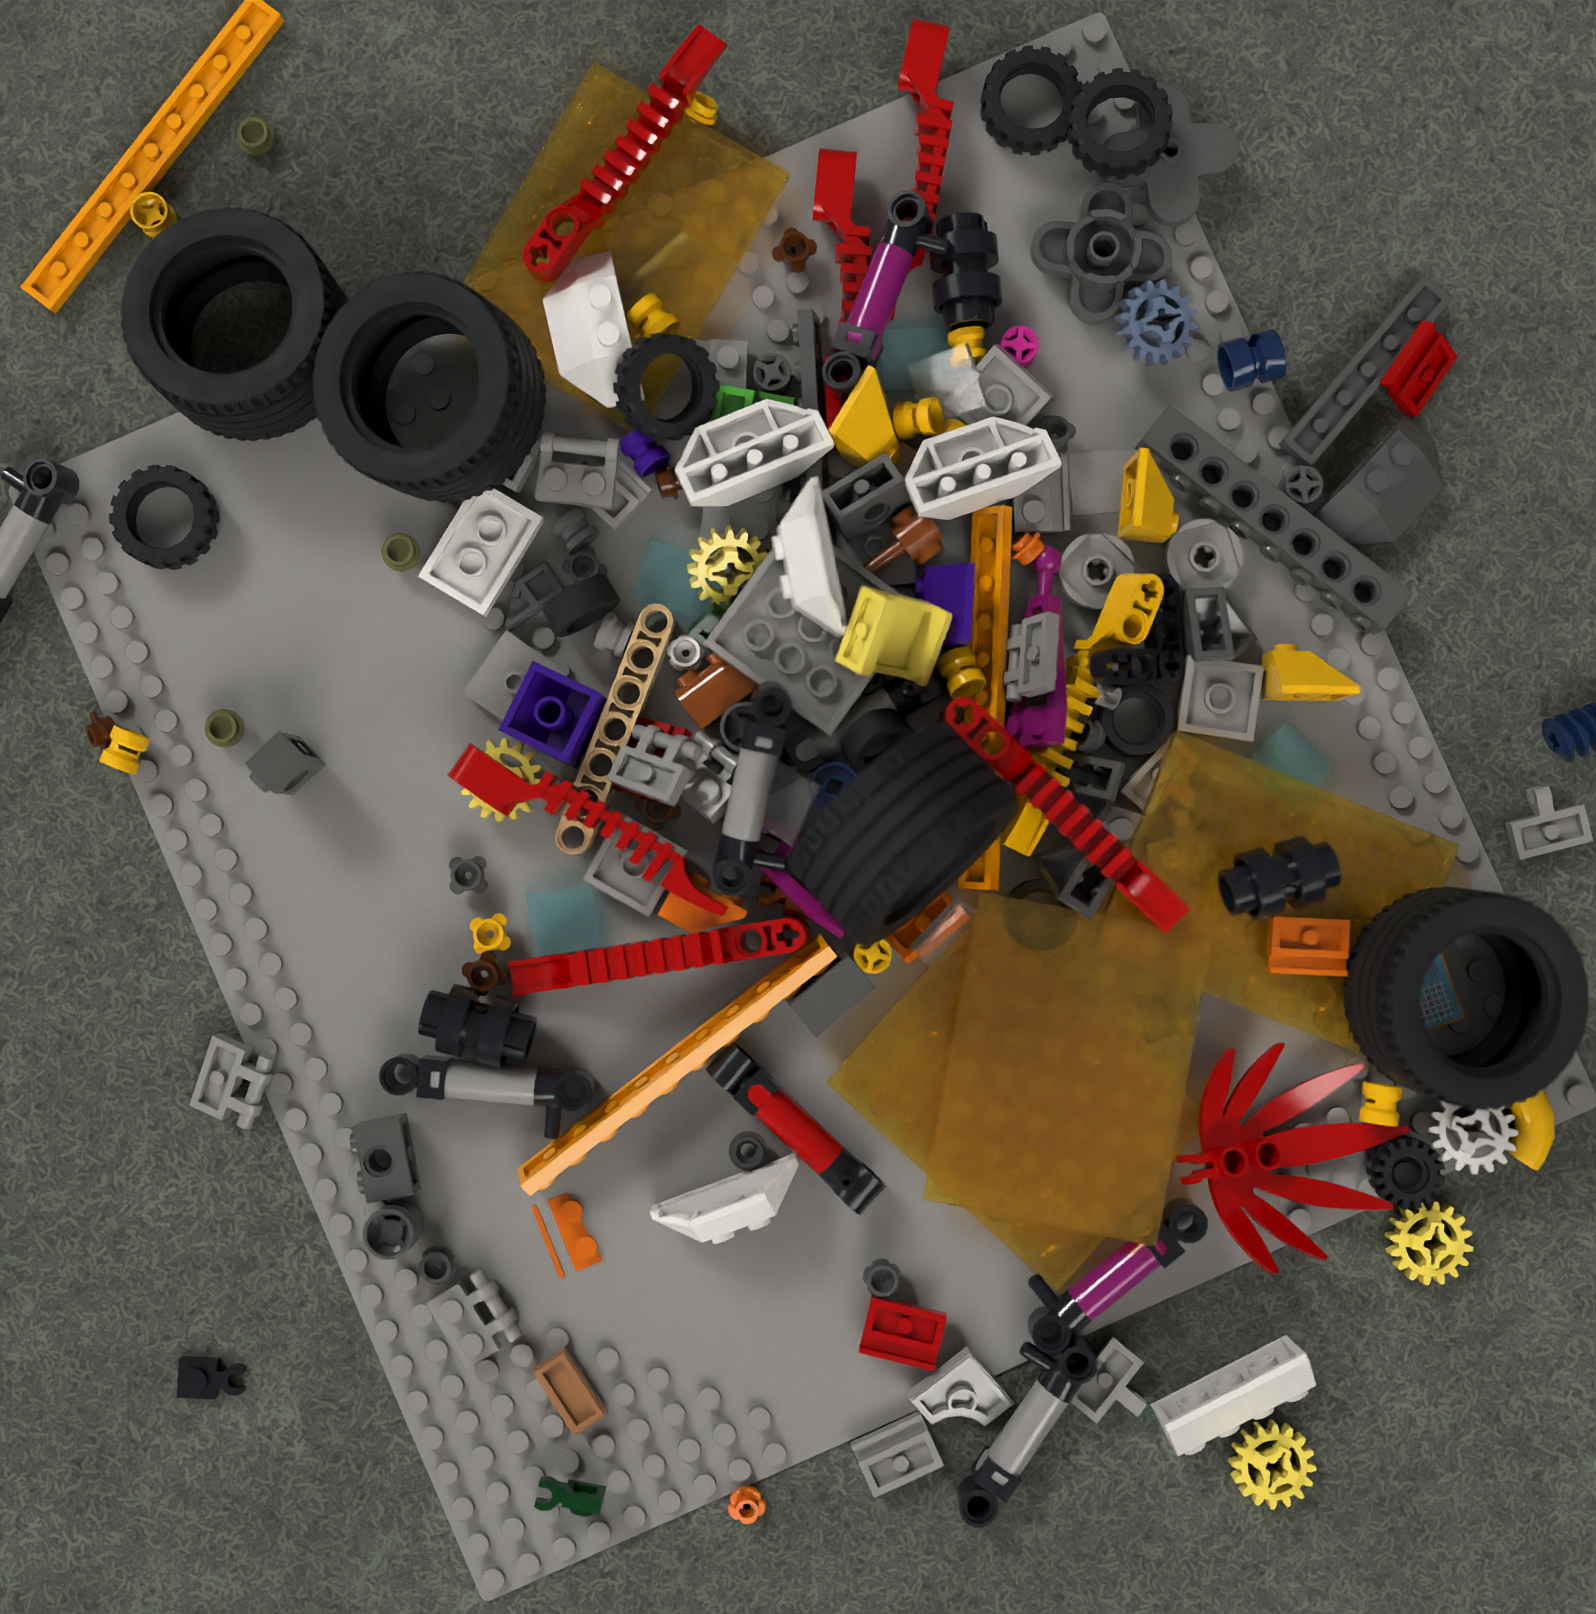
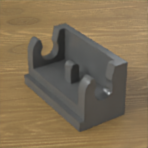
M841 949L836 954L837 957L831 961L830 967L825 972L817 976L813 975L801 985L800 990L793 997L786 999L792 1010L816 1037L875 988L873 983L844 949Z

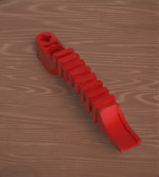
M913 18L897 90L909 92L921 111L917 116L916 122L918 126H916L914 133L915 136H919L918 142L920 145L916 155H919V164L915 173L916 182L911 191L919 193L924 199L932 219V229L929 234L933 235L953 122L950 119L954 101L941 99L936 94L951 26ZM918 213L908 214L903 221L914 219ZM918 248L909 272L923 265L925 252L929 253L928 250ZM896 305L890 317L892 321H894Z
M698 24L659 73L658 77L661 88L651 82L646 89L650 103L647 105L641 100L637 105L638 120L635 121L630 117L625 124L628 132L626 136L623 137L619 133L614 140L616 145L615 151L612 152L608 149L603 155L605 161L603 167H600L597 163L591 170L594 177L592 182L584 177L579 183L580 191L576 196L573 195L547 213L522 251L524 265L535 280L541 283L555 281L565 270L594 228L601 230L605 224L603 217L608 214L612 216L617 209V202L620 199L623 201L628 194V187L631 184L635 185L639 179L638 174L642 168L646 170L651 163V156L653 154L657 155L662 148V141L664 139L668 140L673 133L672 128L676 123L679 125L683 120V113L688 107H691L706 75L726 50L727 44ZM571 222L574 224L570 234L565 236L557 234V229L562 223ZM539 257H541L542 259H546L547 257L549 258V262L547 264H544L542 262L537 264L536 260Z
M819 148L812 221L825 222L842 242L836 243L837 254L835 257V263L841 264L839 283H843L842 311L838 324L839 327L840 322H847L870 266L872 246H869L871 227L855 226L851 221L857 152ZM853 372L843 373L838 382L848 381ZM826 384L825 418L826 428L829 430L845 402L837 399ZM834 444L831 450L838 451Z
M960 697L950 702L945 714L948 725L1006 781H1010L1015 786L1014 789L1021 795L1024 794L1035 809L1039 808L1044 813L1043 816L1050 823L1053 822L1058 827L1057 830L1064 837L1067 835L1073 841L1072 844L1078 850L1081 849L1092 864L1096 863L1101 868L1100 872L1107 879L1110 877L1115 882V886L1158 928L1166 934L1191 909L1140 859L1137 860L1132 855L1133 852L1126 845L1123 846L1112 832L1109 833L1098 818L1095 819L1083 804L1080 805L1069 790L1066 791L1055 777L1052 778L1041 763L1033 760V756L976 701L971 698ZM960 706L964 709H968L970 706L973 707L974 710L970 715L974 721L970 725L965 722L960 723L959 726L957 725L956 721L959 716L956 710ZM991 732L1000 733L1004 738L1002 751L994 755L986 753L982 745L984 737Z
M471 743L468 744L447 774L452 780L507 817L517 804L541 799L548 802L544 810L555 816L558 815L566 802L569 803L570 807L564 816L571 821H577L586 809L590 813L583 821V824L588 828L595 829L601 819H603L607 823L599 834L606 839L609 838L611 840L618 829L624 832L615 844L621 851H627L634 839L640 842L629 859L636 866L641 865L651 849L657 852L652 862L641 877L652 882L666 861L670 860L674 864L660 883V886L683 900L720 916H723L729 908L701 892L693 884L686 869V858L674 851L676 848L674 845L667 841L664 844L657 841L659 836L651 831H648L647 834L641 831L643 827L635 821H631V823L626 822V816L615 810L614 813L608 811L610 806L600 800L595 803L592 801L593 796L586 791L581 790L577 792L575 790L577 786L568 780H564L561 784H556L559 777L546 771L538 784L531 785Z
M790 916L709 930V932L707 930L690 933L689 936L687 934L671 936L670 939L662 937L652 939L651 942L643 940L633 942L632 945L624 943L615 946L611 945L508 962V968H510L512 994L513 996L576 986H588L595 983H607L617 979L619 981L626 980L635 976L639 978L654 973L657 975L664 974L672 970L677 972L695 967V969L712 965V963L714 965H721L734 961L791 953L804 948L809 943L811 929L805 919ZM789 924L792 930H798L799 937L793 939V944L790 938H784L783 932L789 929ZM750 930H755L761 935L762 945L758 950H752L746 944V935Z

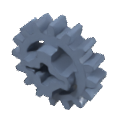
M1162 279L1155 283V285L1149 280L1141 284L1140 288L1135 287L1127 292L1130 299L1126 298L1118 304L1125 312L1114 317V321L1123 326V329L1116 332L1115 335L1116 337L1126 338L1127 342L1122 347L1123 351L1131 348L1135 350L1133 355L1134 361L1141 360L1146 356L1147 366L1157 364L1158 360L1161 365L1172 362V357L1176 359L1185 354L1183 347L1194 343V339L1188 334L1197 330L1199 325L1190 322V317L1198 312L1197 309H1188L1186 306L1191 299L1190 295L1182 298L1178 296L1180 291L1178 284L1167 289L1166 280ZM1137 310H1138V311H1139V315H1138V317H1137V319H1136V321H1135L1136 312H1137ZM1156 320H1158V322L1163 321V320L1166 321V323H1164V324H1162V325H1157V326H1155L1154 324H1153V325H1150V326H1147V325H1146L1147 323H1149V322H1151V321H1156Z

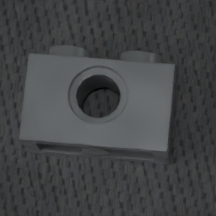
M887 453L882 454L821 491L826 510L847 543L913 504L905 487L904 478Z
M281 731L275 734L245 763L253 772L249 776L250 779L263 792L267 793L270 790L275 794L280 793L292 796L326 765L301 737Z
M407 1113L362 1121L353 1126L354 1133L350 1134V1146L353 1155L359 1158L361 1171L357 1172V1185L359 1192L365 1194L367 1204L413 1195L421 1189ZM377 1149L386 1150L390 1154L392 1162L389 1168L381 1167L376 1162L375 1154Z

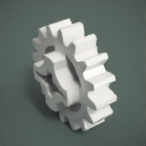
M1439 1101L1444 1111L1443 1113H1431L1430 1116L1438 1121V1126L1428 1128V1132L1438 1134V1140L1434 1141L1431 1146L1432 1148L1442 1147L1445 1152L1440 1158L1442 1162L1448 1161L1451 1158L1455 1159L1454 1170L1460 1171L1465 1164H1468L1470 1174H1477L1479 1165H1483L1487 1172L1494 1171L1493 1160L1501 1164L1508 1162L1502 1153L1504 1150H1516V1147L1509 1143L1508 1139L1509 1137L1519 1135V1131L1509 1129L1508 1123L1516 1118L1514 1115L1504 1116L1501 1112L1504 1106L1501 1109L1488 1108L1487 1110L1475 1108L1469 1116L1461 1118L1452 1115L1455 1110L1460 1108L1459 1106ZM1490 1113L1498 1123L1500 1134L1492 1131L1488 1122ZM1476 1121L1478 1123L1477 1130L1482 1132V1135L1489 1137V1139L1473 1138L1470 1142L1467 1140L1468 1133L1456 1124L1472 1125ZM1446 1128L1455 1134L1458 1141L1456 1150L1448 1141ZM1485 1145L1494 1148L1486 1156L1471 1158L1478 1147Z

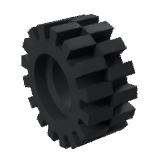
M1399 1136L1385 1142L1384 1145L1379 1144L1373 1148L1377 1152L1375 1156L1369 1154L1368 1161L1372 1162L1371 1167H1366L1367 1174L1372 1177L1368 1181L1371 1187L1377 1190L1376 1194L1393 1205L1404 1209H1409V1206L1415 1209L1422 1208V1202L1429 1205L1434 1201L1430 1196L1433 1193L1439 1195L1442 1189L1437 1187L1438 1183H1445L1446 1176L1440 1174V1170H1445L1443 1162L1437 1159L1441 1156L1436 1150L1431 1149V1145L1411 1136ZM1403 1157L1413 1158L1419 1167L1417 1180L1409 1186H1399L1392 1176L1394 1164Z

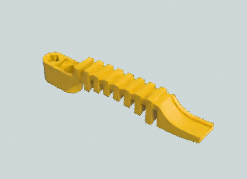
M1124 573L1119 575L1112 585L1092 635L1087 640H1076L1073 648L1079 652L1073 657H1067L1065 662L1067 667L1065 672L1067 694L1065 742L1061 745L1027 750L1033 756L1032 759L1037 763H1041L1047 769L1046 772L1052 778L1055 777L1062 787L1067 788L1070 778L1054 770L1056 767L1071 769L1074 760L1063 756V750L1076 751V745L1079 742L1069 737L1072 732L1082 734L1085 725L1077 721L1079 715L1090 716L1093 707L1085 704L1087 698L1098 699L1101 691L1097 690V687L1093 686L1095 681L1090 674V659L1095 652L1112 648H1132L1146 638L1164 594L1163 583L1155 574ZM1016 791L1019 802L1018 810L1005 828L999 843L1024 856L1030 857L1049 821L1043 816L1044 813L1039 808L1035 809L1029 803L1030 800L1024 794L1021 795Z

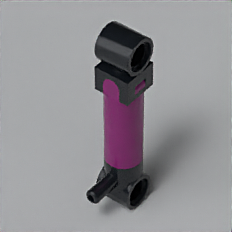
M905 190L899 192L890 200L887 209L889 219L847 322H840L831 344L834 354L828 357L823 364V379L834 396L842 402H846L864 373L863 368L866 369L868 365L873 368L877 366L884 349L881 339L918 248L942 255H947L950 252V240L929 234L932 229L931 215L924 199L915 191ZM918 213L914 219L903 221L908 214ZM853 372L848 381L838 382L843 373Z
M1175 1198L1168 1202L1162 1213V1221L1153 1214L1133 1230L1135 1235L1058 1297L1040 1274L1030 1277L1028 1285L1045 1305L1035 1309L1030 1314L1027 1322L1028 1332L1036 1347L1048 1354L1064 1350L1072 1336L1158 1267L1162 1266L1165 1269L1186 1251L1178 1241L1186 1244L1195 1243L1201 1240L1207 1232L1208 1219L1204 1211L1185 1198ZM1184 1212H1192V1224L1186 1229H1178L1176 1222L1179 1215ZM1047 1322L1058 1324L1057 1332L1051 1337L1039 1335L1040 1328Z

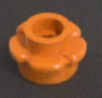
M1028 531L1021 533L1011 543V548L1013 549L1011 559H1017L1022 566L1033 561L1045 548V544L1039 539L1041 534L1039 532L1029 534Z
M754 1486L739 1487L730 1496L729 1515L734 1520L739 1519L743 1524L756 1522L757 1517L762 1516L766 1510V1502L762 1499L761 1492ZM750 1504V1507L746 1509L743 1505Z

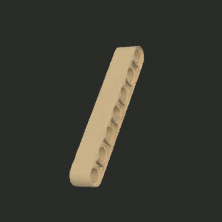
M662 604L648 605L639 615L574 784L577 786L575 789L577 792L581 790L586 792L593 791L598 796V800L607 805L614 791L613 784L607 780L609 773L602 777L594 773L593 763L600 756H609L613 766L622 746L630 745L633 728L643 716L676 627L672 613ZM661 614L667 617L666 628L658 633L648 630L647 624L650 617ZM644 649L650 650L654 655L652 664L643 669L634 665L636 653ZM628 685H635L640 690L638 700L629 705L622 703L620 699L622 689ZM612 721H623L626 725L625 735L619 740H610L606 733L608 725ZM567 803L556 830V844L566 854H584L592 847L603 819H601L595 829L588 828L583 824V821L590 812L586 813L583 811L577 821H571L564 816L570 807V804ZM572 827H579L584 832V842L580 847L572 849L566 843V833Z

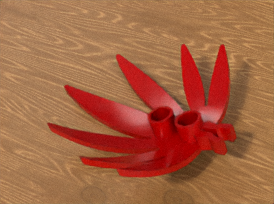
M1285 1043L1274 1044L1249 1067L1235 1086L1228 1101L1227 1097L1231 1083L1235 1049H1226L1211 1071L1201 1098L1198 1130L1202 1151L1197 1154L1176 1155L1177 1163L1205 1164L1204 1168L1192 1170L1189 1176L1180 1177L1181 1185H1193L1202 1182L1204 1178L1208 1179L1213 1204L1225 1228L1241 1249L1270 1274H1279V1269L1246 1213L1259 1226L1286 1245L1316 1259L1327 1260L1328 1256L1287 1217L1265 1200L1255 1195L1253 1192L1254 1188L1282 1199L1317 1207L1345 1210L1394 1209V1205L1391 1202L1348 1187L1301 1176L1272 1174L1270 1171L1277 1168L1302 1166L1340 1158L1385 1143L1409 1132L1407 1126L1401 1125L1395 1127L1372 1123H1334L1298 1127L1263 1136V1132L1293 1118L1339 1088L1364 1069L1365 1065L1363 1063L1337 1068L1291 1087L1267 1102L1240 1125V1120L1264 1085Z

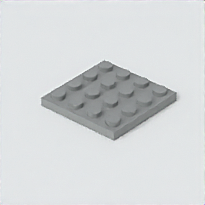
M832 544L847 623L850 621L862 586L899 594ZM772 548L703 645L758 685L766 681H775L782 684L790 696L792 710L826 735L831 736L876 672H873L871 677L860 675L835 661L843 637H835L792 608L790 598H783L779 576L785 575L782 559H775ZM771 694L782 702V699L779 696Z

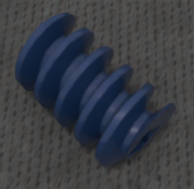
M1595 703L1587 704L1583 709H1573L1568 714L1556 715L1554 719H1544L1542 722V733L1548 747L1553 752L1560 754L1566 762L1574 760V750L1580 757L1588 755L1589 746L1596 752Z

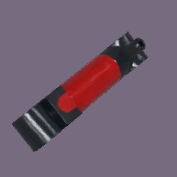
M735 1042L725 1047L706 1067L707 1073L724 1090L733 1095V1098L749 1114L755 1115L858 1215H861L887 1187L867 1165L849 1152L779 1086V1082L763 1067L759 1066Z

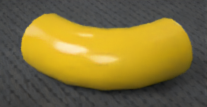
M1543 1089L1533 1098H1528L1522 1103L1516 1102L1513 1106L1508 1107L1516 1118L1514 1119V1130L1519 1131V1135L1511 1137L1508 1141L1516 1147V1150L1507 1152L1536 1171L1545 1162L1555 1139L1554 1110Z

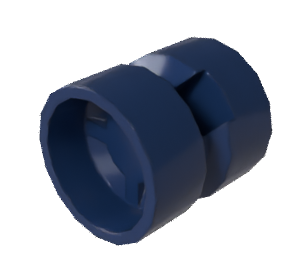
M1273 329L1251 334L1248 342L1240 337L1221 342L1218 345L1217 360L1220 375L1225 387L1230 392L1251 387L1255 379H1258L1261 383H1266L1285 376L1286 357L1279 334Z
M829 762L821 765L814 771L810 779L809 794L814 805L823 811L857 777L856 773L851 767L841 762Z

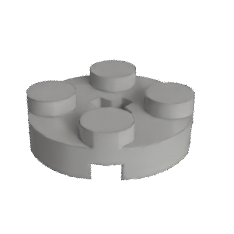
M1196 519L1181 526L1168 540L1164 554L1165 570L1178 584L1181 593L1184 594L1186 589L1224 587L1226 589L1232 584L1243 563V549L1239 538L1230 528H1225L1223 525L1215 523V520ZM1198 548H1203L1204 553H1211L1213 555V559L1208 562V568H1202L1201 564L1195 563L1194 557L1198 554Z
M1085 534L1076 538L1063 552L1062 566L1057 572V579L1060 582L1063 593L1071 602L1079 607L1087 608L1091 611L1103 609L1116 578L1124 573L1135 572L1133 554L1121 539L1111 534ZM1092 563L1096 566L1102 563L1106 567L1102 572L1106 578L1102 581L1098 578L1090 579L1088 576L1090 571L1087 565Z

